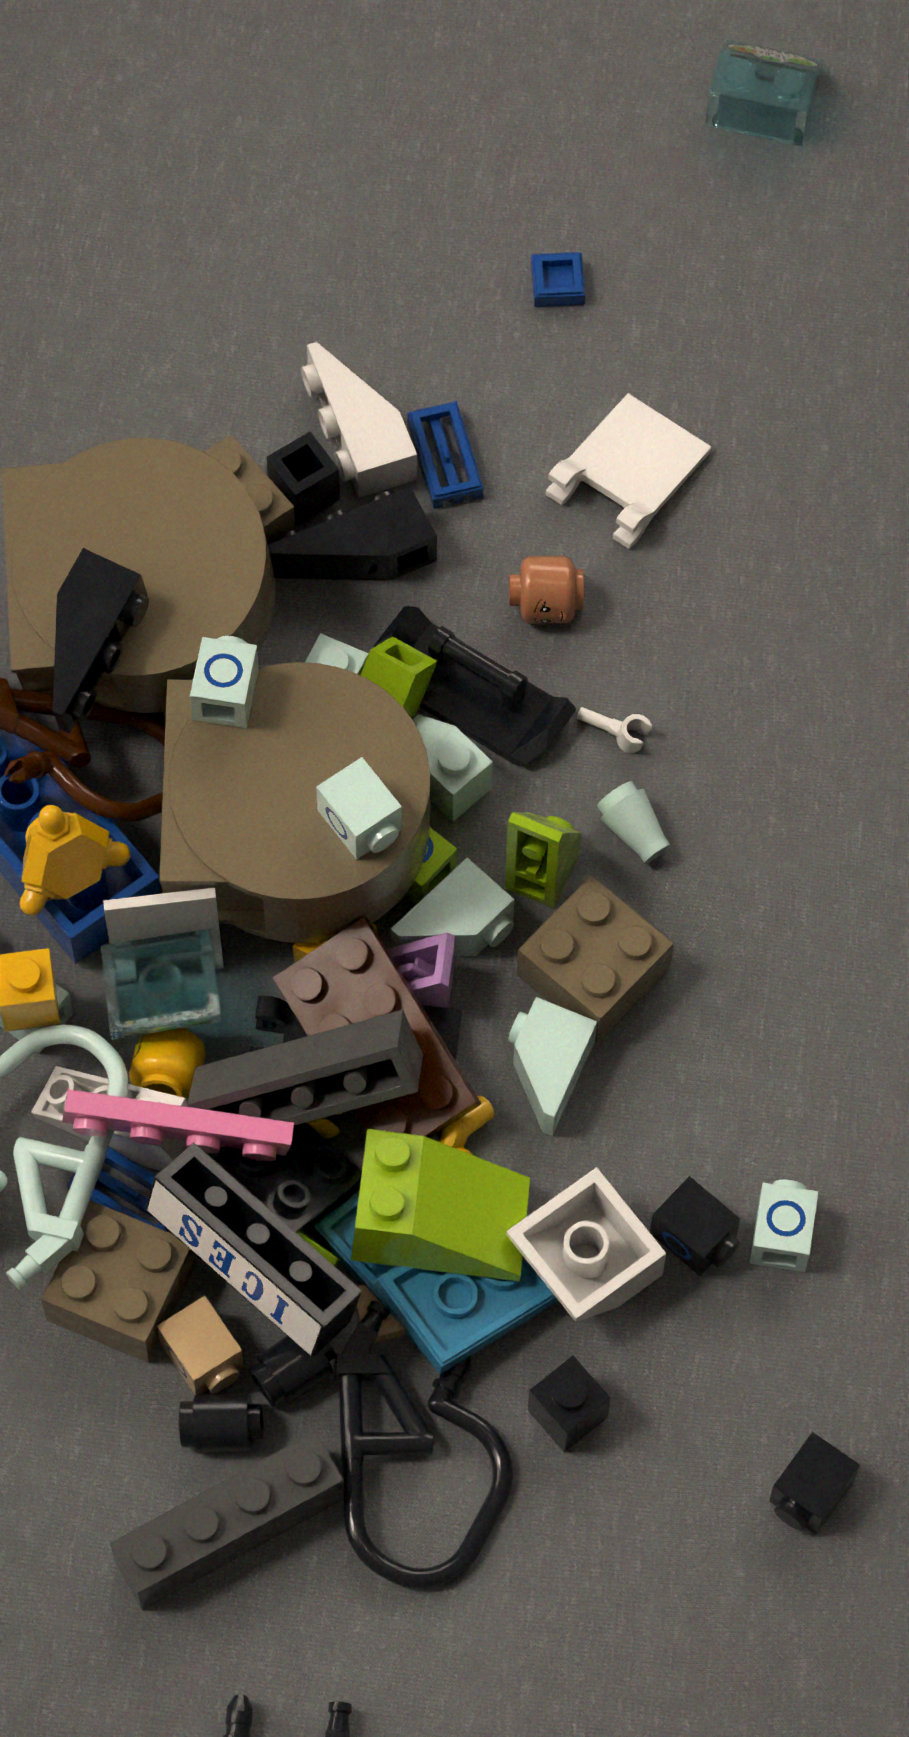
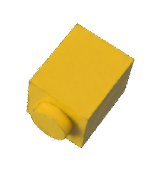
M49 948L0 954V1013L5 1032L60 1025L55 973Z

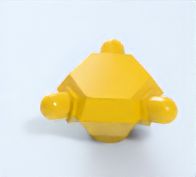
M56 805L43 807L39 817L29 825L25 835L27 844L22 870V882L24 883L25 890L19 901L20 909L26 915L34 916L43 910L47 900L68 899L100 881L102 869H106L107 866L120 867L128 863L131 857L129 847L125 843L112 841L113 838H109L110 832L77 813L62 812Z

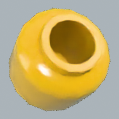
M159 1024L151 1027H162L171 1024ZM187 1027L139 1034L129 1070L131 1084L183 1097L188 1100L195 1067L202 1066L205 1062L206 1050L204 1043Z

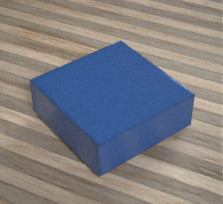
M582 252L531 254L534 307L585 305Z

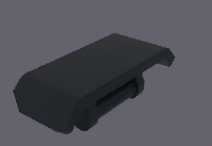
M404 606L374 645L376 647L393 636L437 660L419 707L443 722L456 726L464 735L515 765L525 766L545 752L576 711V707L568 698L553 697L528 682V677L516 670L510 671L456 638L454 632L444 626L439 628L434 625L415 606Z

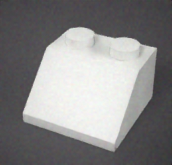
M597 1167L513 1226L506 1233L507 1237L575 1322L618 1308L663 1275L666 1252Z

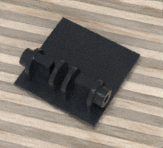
M306 1122L294 1125L291 1146L286 1156L276 1154L275 1161L248 1159L242 1156L243 1149L230 1147L213 1159L296 1233L323 1211L329 1209L333 1212L347 1201L349 1197L345 1193L361 1181L362 1174L359 1168Z

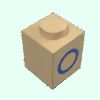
M203 1296L157 1325L161 1346L194 1395H201L207 1390H210L211 1393L220 1392L239 1377L240 1373L238 1371L244 1367L242 1349L206 1296Z

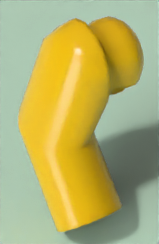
M477 1096L482 1104L443 1129L438 1142L473 1155L464 1148V1145L472 1133L494 1117V1108L485 1097Z

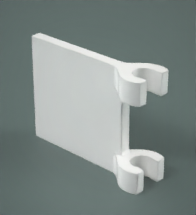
M628 393L569 458L556 464L551 470L548 479L553 483L546 489L545 495L563 505L572 496L580 481L586 482L624 507L616 518V524L620 527L613 534V539L626 548L631 549L640 539L651 519L710 454L712 447Z
M215 887L103 900L115 981L137 979L134 955L147 952L199 947L202 971L224 968Z

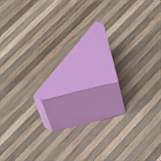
M446 932L387 949L421 1005L449 1008L455 960L454 935Z

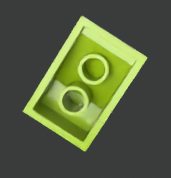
M367 1129L351 1261L520 1281L523 1255L507 1237L506 1233L527 1217L530 1177L425 1136Z

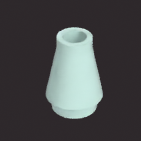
M632 781L617 787L597 804L598 809L603 814L600 821L636 852L644 864L655 860L670 848L671 844L663 834L645 790H638Z

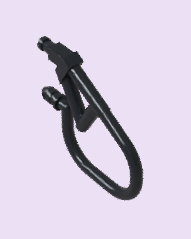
M371 1301L367 1307L368 1312L358 1322L341 1354H336L334 1360V1381H339L345 1529L349 1542L359 1559L379 1576L409 1588L437 1587L449 1583L462 1575L479 1555L509 1498L513 1480L512 1462L507 1446L497 1430L479 1415L451 1400L458 1397L460 1393L458 1389L464 1383L471 1370L470 1356L466 1358L464 1366L458 1363L433 1381L432 1386L434 1390L428 1400V1408L432 1413L473 1435L485 1447L493 1468L490 1491L462 1544L455 1554L445 1562L429 1568H412L390 1559L377 1549L367 1533L364 1520V1455H432L433 1433L386 1357L381 1354H368L377 1338L383 1320H386L390 1314V1310L379 1302ZM362 1381H374L405 1432H363Z

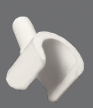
M581 707L577 715L578 720L616 736L619 748L630 754L641 750L644 743L630 736L627 730H635L640 734L649 735L652 729L650 720L640 714H632L622 722Z

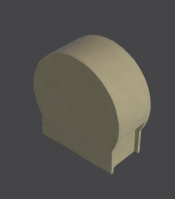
M128 438L95 446L72 457L65 463L1 468L11 671L17 674L23 690L53 694L57 593L83 548L141 574L147 591V597L149 598V605L144 618L137 627L130 626L121 641L123 652L117 666L110 674L104 672L95 688L97 691L96 703L127 712L158 713L166 711L167 679L193 680L202 637L217 639L221 636H234L243 639L248 644L257 645V652L259 651L269 630L274 611L275 580L273 567L258 509L245 486L221 462L197 448L180 442L159 438Z
M306 662L271 665L260 668L258 671L246 729L193 721L190 703L193 680L167 679L159 880L163 893L215 887L219 924H232L256 936L292 943L329 940L362 917L367 918L373 923L390 911L404 897L420 872L429 843L430 768L426 748L415 723L394 697L367 678L336 666ZM363 757L402 806V830L399 831L397 839L386 849L378 853L369 851L356 860L318 812L316 787Z

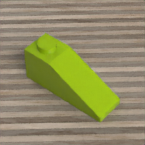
M512 812L507 825L505 889L554 909L580 855L582 833L576 831L566 820L556 816H547L545 818L532 812Z

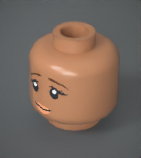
M567 556L526 557L520 565V573L509 574V606H520L521 618L528 624H567L572 621L575 611H583L584 608L583 569H575L573 560Z

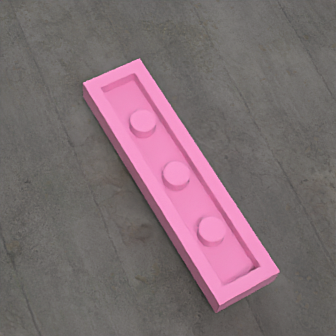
M71 1089L67 1090L62 1123L73 1124V1131L83 1135L106 1136L107 1129L129 1132L130 1140L143 1144L160 1145L163 1144L164 1138L186 1141V1148L194 1142L205 1153H218L220 1146L243 1149V1157L257 1161H275L276 1154L286 1156L291 1146L294 1127L292 1122Z

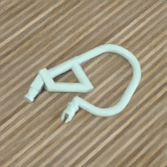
M53 1025L38 1029L21 1038L0 1056L1 1081L40 1049L56 1044L76 1045L91 1052L104 1066L109 1081L107 1095L127 1098L128 1076L121 1056L102 1036L81 1026ZM107 1129L106 1136H91L84 1151L24 1137L17 1139L13 1156L28 1235L36 1240L35 1243L25 1250L27 1255L15 1269L12 1267L6 1272L7 1277L19 1290L23 1289L27 1285L26 1282L42 1272L45 1275L72 1250L78 1252L84 1236L80 1224L107 1156V1149L115 1130ZM38 1164L75 1173L59 1217L47 1214ZM0 1170L1 1192L7 1186V1177Z

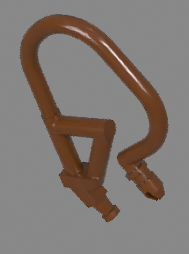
M0 678V729L10 734L13 733L46 750L44 752L33 751L24 757L12 760L5 770V777H10L8 781L21 784L48 774L79 805L111 820L135 822L162 813L163 792L139 802L125 803L105 798L88 788L59 759L61 758L69 762L76 768L84 767L90 762L91 756L79 720H77L70 734L60 730V728V733L19 713L18 711L55 716L53 713V694L10 688L7 679ZM95 702L92 711L86 718L87 720L137 728L154 737L165 747V723L149 713L121 711Z

